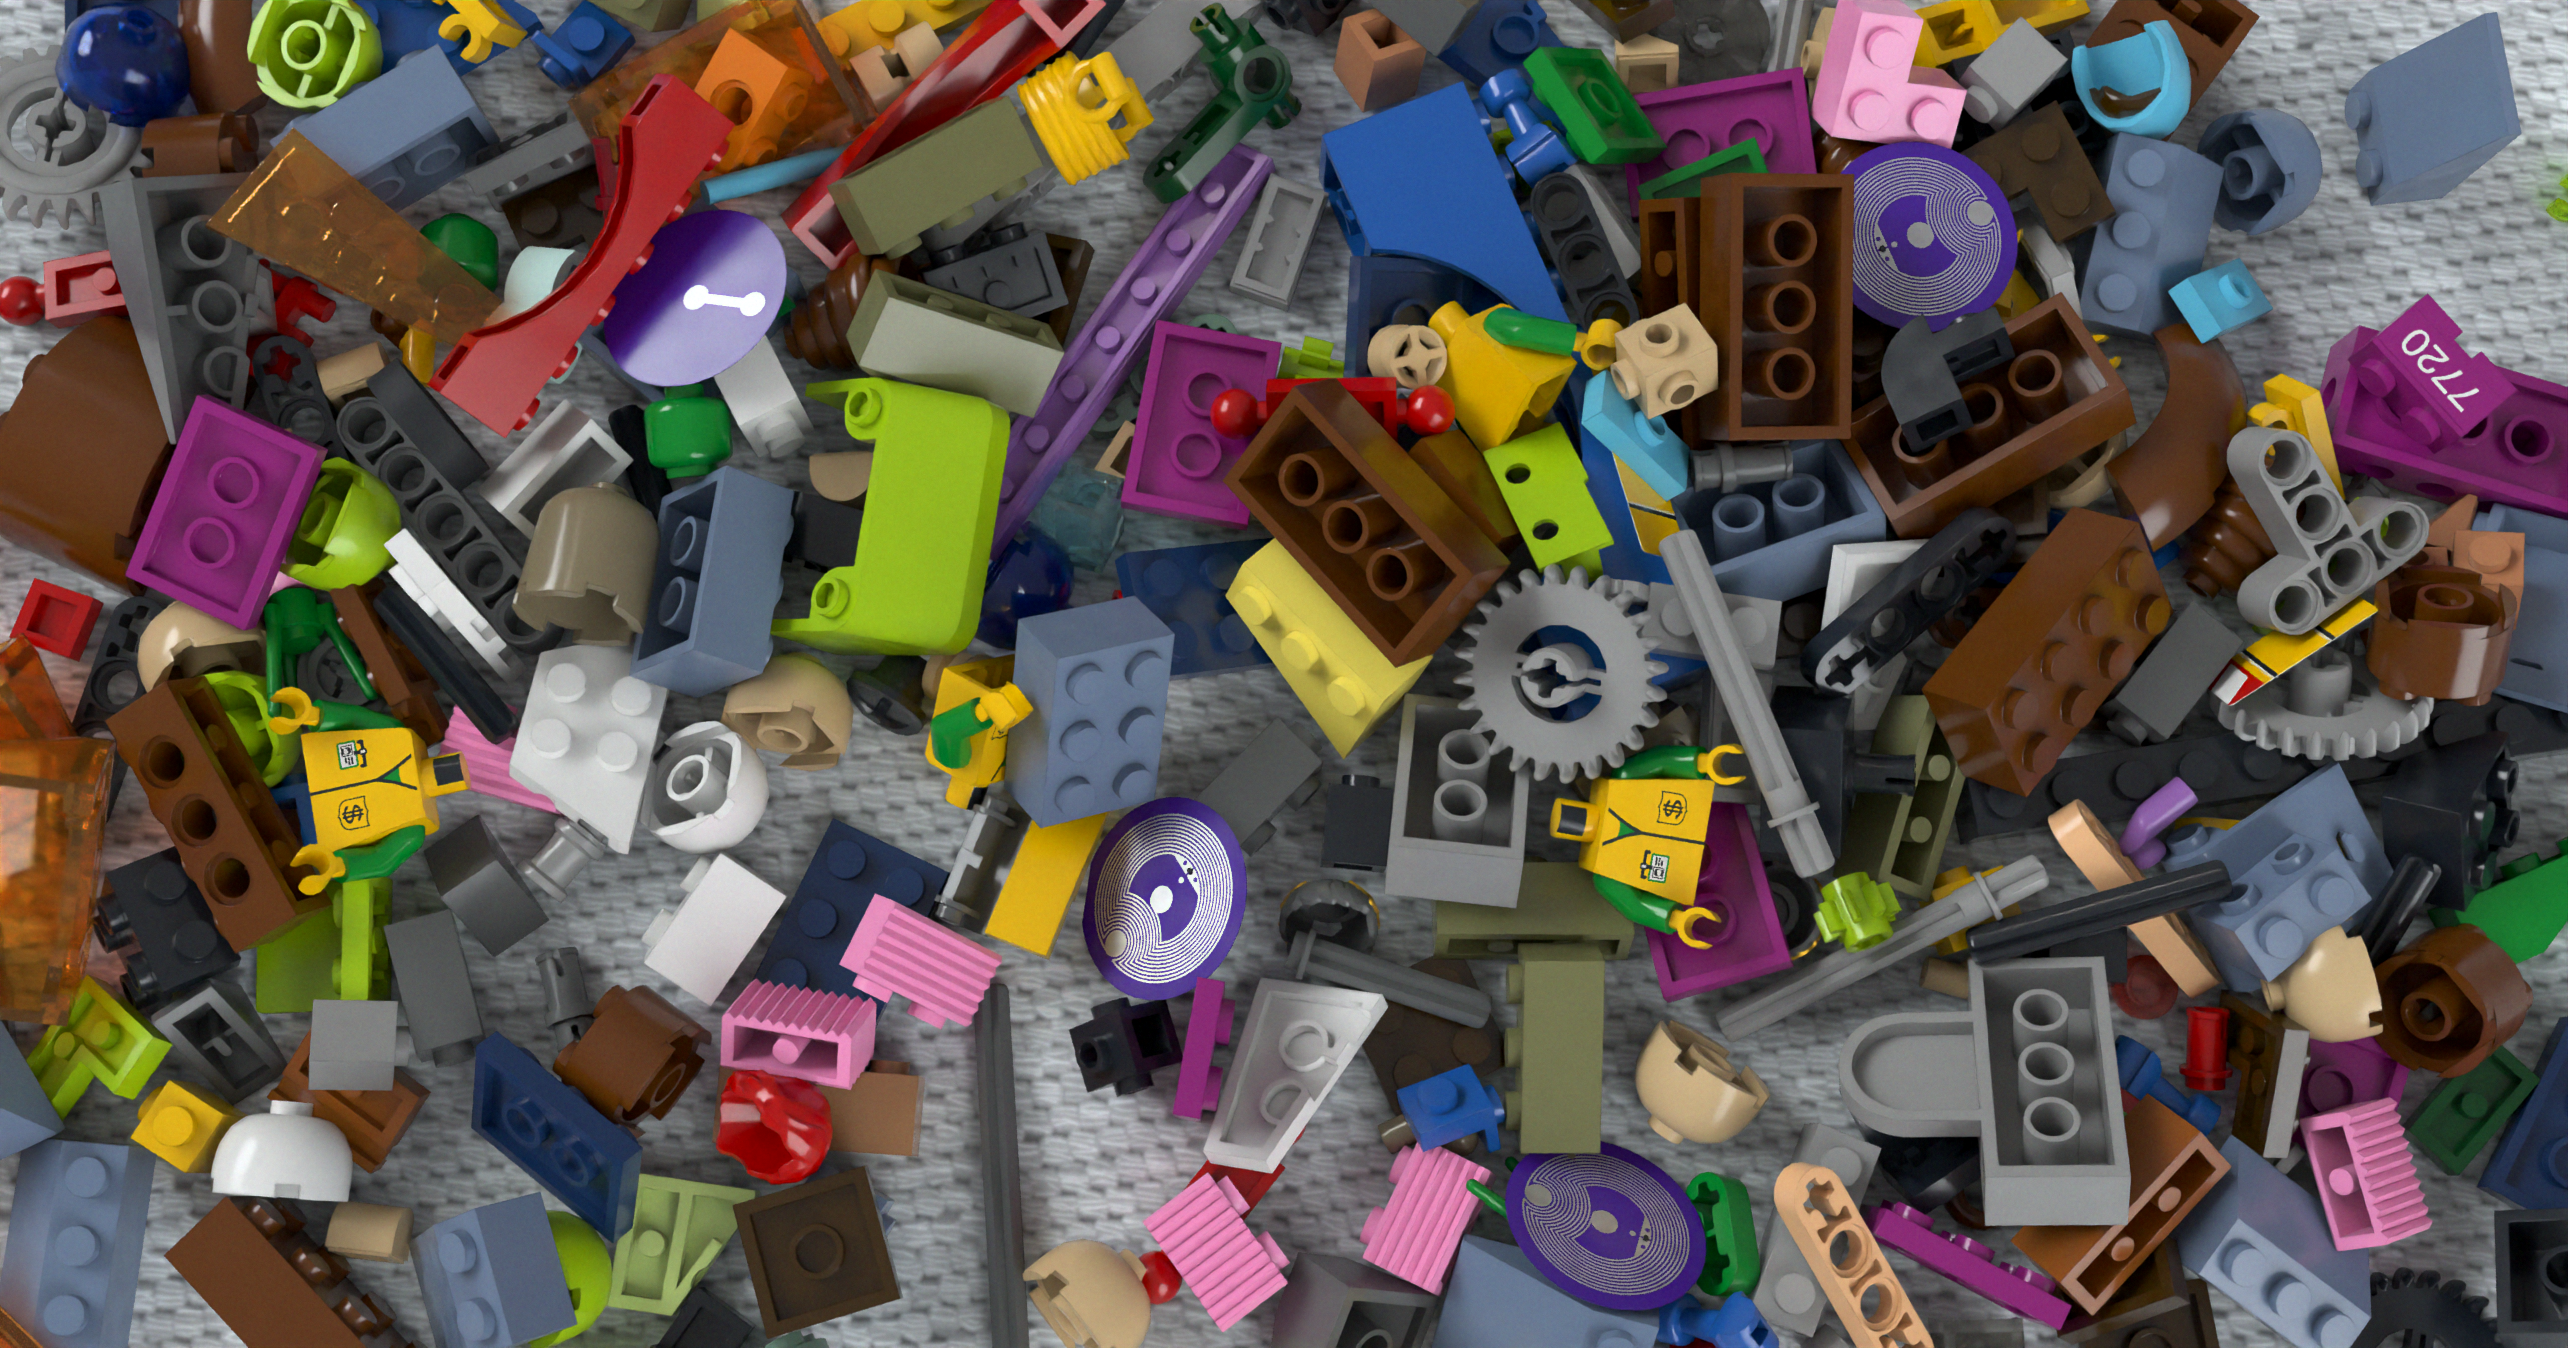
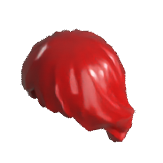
M763 1069L733 1071V1074L727 1079L725 1089L720 1097V1128L716 1138V1149L719 1153L733 1157L744 1165L747 1174L760 1180L768 1181L770 1185L797 1183L816 1173L827 1156L833 1135L831 1108L820 1089L816 1085L800 1078L772 1075Z

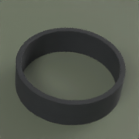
M398 358L394 359L366 381L372 393L399 427L458 492H461L490 469L484 458L450 416Z

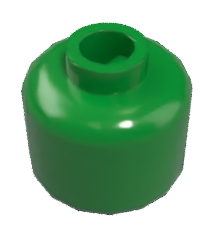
M462 213L446 214L424 225L415 239V279L417 287L425 296L432 299L436 305L444 309L464 311L480 305L482 301L493 295L499 284V246L497 236L485 224Z
M703 384L664 387L665 400L652 402L644 410L647 451L650 463L659 469H666L667 479L706 476L718 470V465L727 462L733 455L728 404L719 397L705 396Z

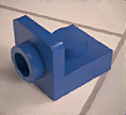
M583 0L550 38L537 30L529 39L541 57L536 63L537 67L552 82L564 90L573 83L588 96L636 43L631 32L587 0Z

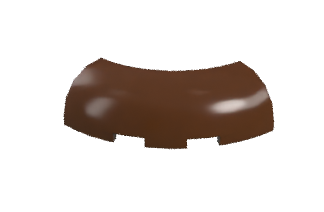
M179 0L177 22L181 53L180 65L188 93L198 115L232 111L237 115L253 114L266 106L270 98L262 92L256 82L262 83L258 76L256 64L249 62L247 45L252 26L253 0Z
M2189 323L2173 324L2152 332L2164 375L2169 385L2165 401L2155 420L2144 434L2119 456L2104 464L2120 516L2123 519L2139 523L2146 543L2152 552L2174 540L2215 503L2213 493L2230 471L2227 464L2229 444L2239 431L2247 428L2248 397L2240 372L2218 338L2202 344Z

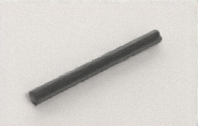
M991 983L990 987L984 991V999L978 1003V1011L974 1013L992 1348H1030L1026 1281L1023 1279L1025 1260L1009 989L1005 984Z

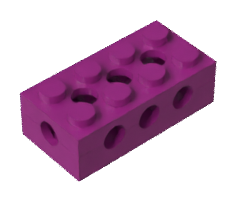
M2359 325L2330 347L2320 394L2339 473L2353 477L2357 473H2365L2368 477L2366 481L2374 477L2386 487L2446 505L2454 503L2467 494L2478 496L2477 501L2479 503L2476 514L2478 511L2490 514L2496 502L2568 520L2567 386L2496 366L2517 391L2462 438L2433 454L2426 445L2417 443L2405 432L2401 424V418L2382 397L2373 395L2361 384L2357 376V370L2347 360L2379 331Z

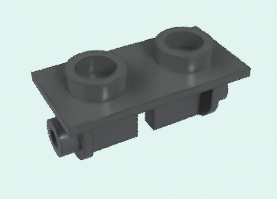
M985 795L981 806L974 804L972 809L975 812L942 893L941 895H936L934 899L937 904L932 916L988 937L985 934L986 927L1033 819L1027 813L1009 807L1008 803Z

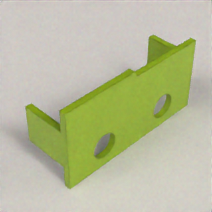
M1561 422L1482 452L1539 572H1544L1546 566L1550 564L1561 565L1566 583L1569 580L1571 570L1576 566H1583L1586 569L1588 583L1603 576L1599 550L1613 545L1614 540L1585 485L1589 481L1588 475ZM1509 471L1513 480L1531 473L1530 477L1523 483L1513 484L1506 480V475ZM1543 523H1552L1559 528L1558 533L1548 540H1540L1533 535L1535 528Z

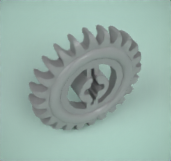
M50 45L46 56H39L34 48H28L23 50V61L16 62L9 56L1 58L0 198L3 197L2 207L6 217L10 221H15L18 211L24 205H27L31 222L34 227L39 229L42 226V218L47 210L51 209L55 211L60 226L64 230H68L71 211L74 208H78L91 226L96 225L95 203L101 201L98 188L135 178V176L143 177V168L154 167V164L148 159L154 158V148L141 149L142 136L145 126L149 121L165 118L164 104L154 98V89L150 82L137 79L133 66L121 64L115 67L113 55L109 53H100L91 60L87 47L77 46L70 55H63L60 45ZM44 101L32 108L26 117V129L36 154L35 162L24 158L13 148L11 132L13 125L22 112L34 103ZM83 102L92 105L104 116L107 122L106 136L98 150L95 148L86 118L81 110Z
M1550 564L1544 570L1545 579L1543 585L1534 571L1530 569L1522 570L1519 573L1522 592L1510 582L1502 581L1497 583L1495 589L1500 594L1503 605L1490 599H1482L1476 603V607L1483 613L1488 622L1470 621L1462 625V630L1469 633L1478 642L1477 645L1460 647L1454 651L1456 657L1472 663L1473 670L1456 675L1452 681L1455 684L1474 687L1475 690L1473 695L1459 703L1458 708L1460 710L1481 709L1483 716L1470 729V733L1477 735L1492 729L1495 731L1496 736L1487 751L1490 756L1499 754L1511 746L1514 751L1509 765L1510 771L1520 770L1533 758L1535 759L1534 779L1541 781L1550 775L1556 763L1560 772V781L1566 784L1574 780L1580 762L1585 770L1586 777L1595 779L1601 773V755L1608 761L1611 767L1617 768L1623 765L1625 758L1620 742L1632 750H1639L1644 746V739L1636 727L1637 724L1648 728L1658 725L1659 719L1657 715L1646 705L1647 702H1660L1667 698L1666 691L1651 683L1652 677L1666 673L1669 667L1665 662L1650 659L1649 653L1661 646L1663 639L1661 636H1643L1641 630L1650 621L1651 614L1645 611L1631 616L1627 612L1633 600V593L1630 590L1620 593L1613 599L1609 597L1612 581L1608 575L1600 576L1592 587H1589L1586 569L1583 566H1576L1571 570L1569 580L1566 583L1560 567L1556 564ZM1549 625H1568L1586 633L1599 647L1606 664V670L1595 668L1590 655L1581 646L1571 642H1560L1532 653L1523 652L1522 648L1537 630ZM1557 663L1556 671L1561 675H1565L1566 680L1572 682L1557 687V678L1547 674V670L1540 668ZM1518 677L1521 679V685L1526 696L1533 703L1542 707H1558L1582 697L1586 692L1601 695L1602 697L1599 704L1587 716L1575 721H1557L1538 713L1526 701L1519 686ZM1585 678L1600 680L1601 683L1593 682V680H1588Z
M2352 633L2348 634L2344 647L2338 650L2329 647L2328 644L2234 705L2228 706L2207 688V694L2210 697V709L2218 716V720L2225 728L2234 730V734L2245 741L2256 739V746L2268 751L2276 747L2282 749V755L2295 757L2299 753H2304L2311 760H2322L2324 755H2330L2335 761L2349 760L2350 754H2355L2360 758L2376 756V750L2387 753L2398 749L2400 743L2406 744L2418 737V732L2429 725L2430 714L2434 708V698L2418 696L2411 700H2397L2382 694L2378 689L2379 679L2370 672L2365 663V654L2361 656L2354 655L2355 639ZM2248 638L2246 640L2243 650L2254 643L2252 639Z

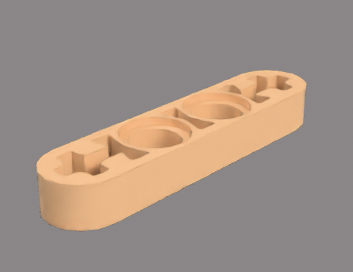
M2079 799L2072 801L2048 816L2050 828L2061 847L2099 892L2148 879L2133 864L2129 856L2123 857L2121 848L2116 840ZM2176 912L2128 925L2190 998L2194 999L2223 982L2222 976L2207 949Z
M1805 1162L1792 1163L1784 1168L1777 1177L1774 1187V1202L1777 1211L1856 1347L1899 1348L1895 1342L1897 1340L1905 1343L1902 1348H1935L1929 1333L1835 1172L1826 1167ZM1813 1183L1814 1187L1808 1192L1806 1185ZM1808 1198L1815 1209L1803 1205ZM1844 1231L1849 1239V1252L1844 1262L1835 1267L1830 1258V1246L1836 1234ZM1875 1284L1880 1293V1303L1875 1314L1869 1319H1865L1861 1311L1862 1295L1869 1286Z

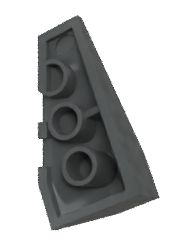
M258 172L131 178L98 188L109 253L170 444H178L197 395H211L241 410L244 407L250 359L246 356L251 320L249 318L257 317L260 296L254 295L259 259L266 257L268 231Z
M1298 1252L1287 1280L1288 1284L1285 1286L1275 1313L1271 1348H1421L1440 1296L1413 1283L1345 1257Z

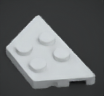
M633 634L631 644L626 646L601 647L581 644L540 653L509 763L510 777L534 794L547 796L558 811L575 823L581 818L609 838V847L618 853L627 855L669 693L667 688L629 676L636 634Z

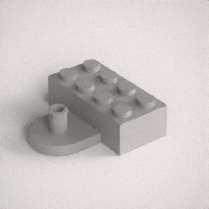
M2104 956L2009 958L1983 966L1976 965L1972 959H1968V1011L1887 1014L1864 1023L1845 1041L1838 1063L1840 1092L1848 1109L1862 1123L1879 1132L1900 1137H1978L1985 1226L2128 1225L2131 1172Z

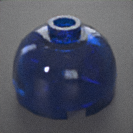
M111 1L94 5L81 14L69 25L64 35L55 66V73L60 88L76 106L88 113L91 104L99 110L111 113L108 122L122 127L145 128L151 120L176 117L179 107L185 103L189 91L191 74L188 49L182 33L169 19L153 9L135 3Z
M1026 521L1021 526L1024 535L1027 537L1022 544L1012 538L997 561H991L988 565L979 625L974 638L992 648L1016 651L1018 619L1075 608L1068 603L1075 588L1074 565L1069 555L1050 534L1031 521Z

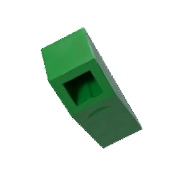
M2568 836L2555 842L2560 853L2543 861L2540 860L2537 852H2533L2500 865L2499 869L2503 878L2492 882L2486 890L2479 888L2465 912L2441 906L2427 910L2434 927H2455L2461 923H2470L2478 926L2485 932L2487 938L2495 942L2510 956L2515 964L2544 953L2568 921Z

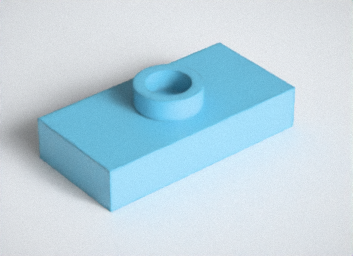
M2240 258L2188 277L2168 291L2202 344L2249 325L2273 310V307Z
M1607 369L1587 380L1581 424L1611 452L1613 451L1666 502L1686 491L1689 446L1667 427L1662 415L1648 420L1633 398L1625 400L1620 395L1612 375Z

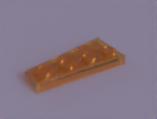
M294 127L205 225L206 229L259 252L260 255L284 267L288 266L346 297L349 296L380 311L381 314L452 349L465 332L481 328L503 302Z

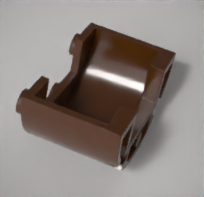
M106 315L95 317L83 323L62 338L46 355L38 354L32 358L23 374L22 389L10 410L0 416V536L15 545L129 598L135 596L144 597L149 587L126 577L125 574L177 444H170L132 322L124 317ZM249 375L243 411L246 410L258 388L256 379Z

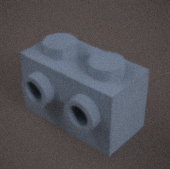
M2294 833L2232 883L2233 894L2229 898L2208 903L2194 915L2228 964L2264 981L2271 982L2297 961L2315 938L2345 922L2372 898L2337 847Z

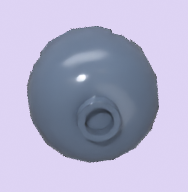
M2278 109L2241 110L2223 115L2208 125L2198 143V154H2205V158L2225 168L2213 217L2222 228L2230 232L2240 229L2246 232V235H2258L2275 230L2302 215L2320 189L2323 173L2321 151L2313 133L2300 119Z

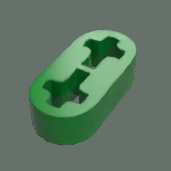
M1713 1172L1700 1173L1692 1179L1685 1193L1700 1217L1706 1239L1705 1263L1696 1283L1702 1292L1710 1296L1728 1299L1734 1292L1743 1291L1747 1297L1757 1285L1760 1275V1259L1747 1189L1739 1179Z

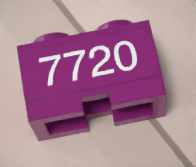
M2427 293L2392 320L2347 360L2357 370V376L2361 384L2373 395L2382 397L2401 418V424L2405 432L2414 441L2426 445L2433 454H2436L2467 434L2517 389L2482 351L2471 358L2454 339L2463 331Z

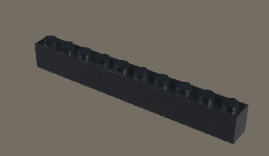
M2500 694L2491 695L2490 701L2480 706H2466L2453 700L2434 703L2429 725L2418 732V737L2406 744L2400 743L2398 749L2387 753L2376 750V756L2360 758L2355 754H2350L2349 760L2335 761L2330 755H2324L2322 760L2308 759L2304 753H2299L2295 757L2282 755V749L2276 747L2268 751L2257 747L2256 739L2245 741L2234 733L2057 759L2052 770L2042 777L2027 797L1965 776L1954 815L1960 845L2050 832L2052 830L2048 823V816L2076 799L2082 801L2101 824L2130 820L2139 805L2175 777H2179L2185 782L2198 799V802L2187 811L2276 798L2330 761L2340 764L2350 786L2391 781L2402 761L2408 755L2495 730L2510 733V760L2512 761L2568 754V713Z

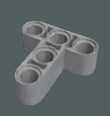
M2261 426L2248 427L2239 431L2229 444L2227 449L2229 470L2278 552L2277 556L2251 573L2240 586L2237 605L2240 614L2247 622L2289 635L2305 633L2414 557L2424 547L2429 536V522L2426 513L2418 505L2408 501L2384 497L2363 496L2346 506L2310 442L2302 434L2285 429ZM2273 445L2275 460L2267 471L2264 458L2267 449ZM2304 499L2306 513L2303 520L2298 524L2296 510L2299 503ZM2388 517V530L2386 535L2381 538V525L2383 520ZM2336 553L2337 566L2329 576L2328 563L2332 555ZM2284 589L2285 603L2276 614L2275 601L2278 594Z

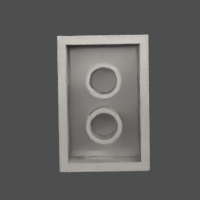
M1405 693L1384 894L1516 908L1524 862L1530 761L1520 770L1510 771L1509 765L1514 751L1511 746L1499 754L1488 755V748L1491 746L1496 733L1493 729L1477 735L1470 733V729L1483 716L1481 709L1460 710L1458 705L1465 699Z

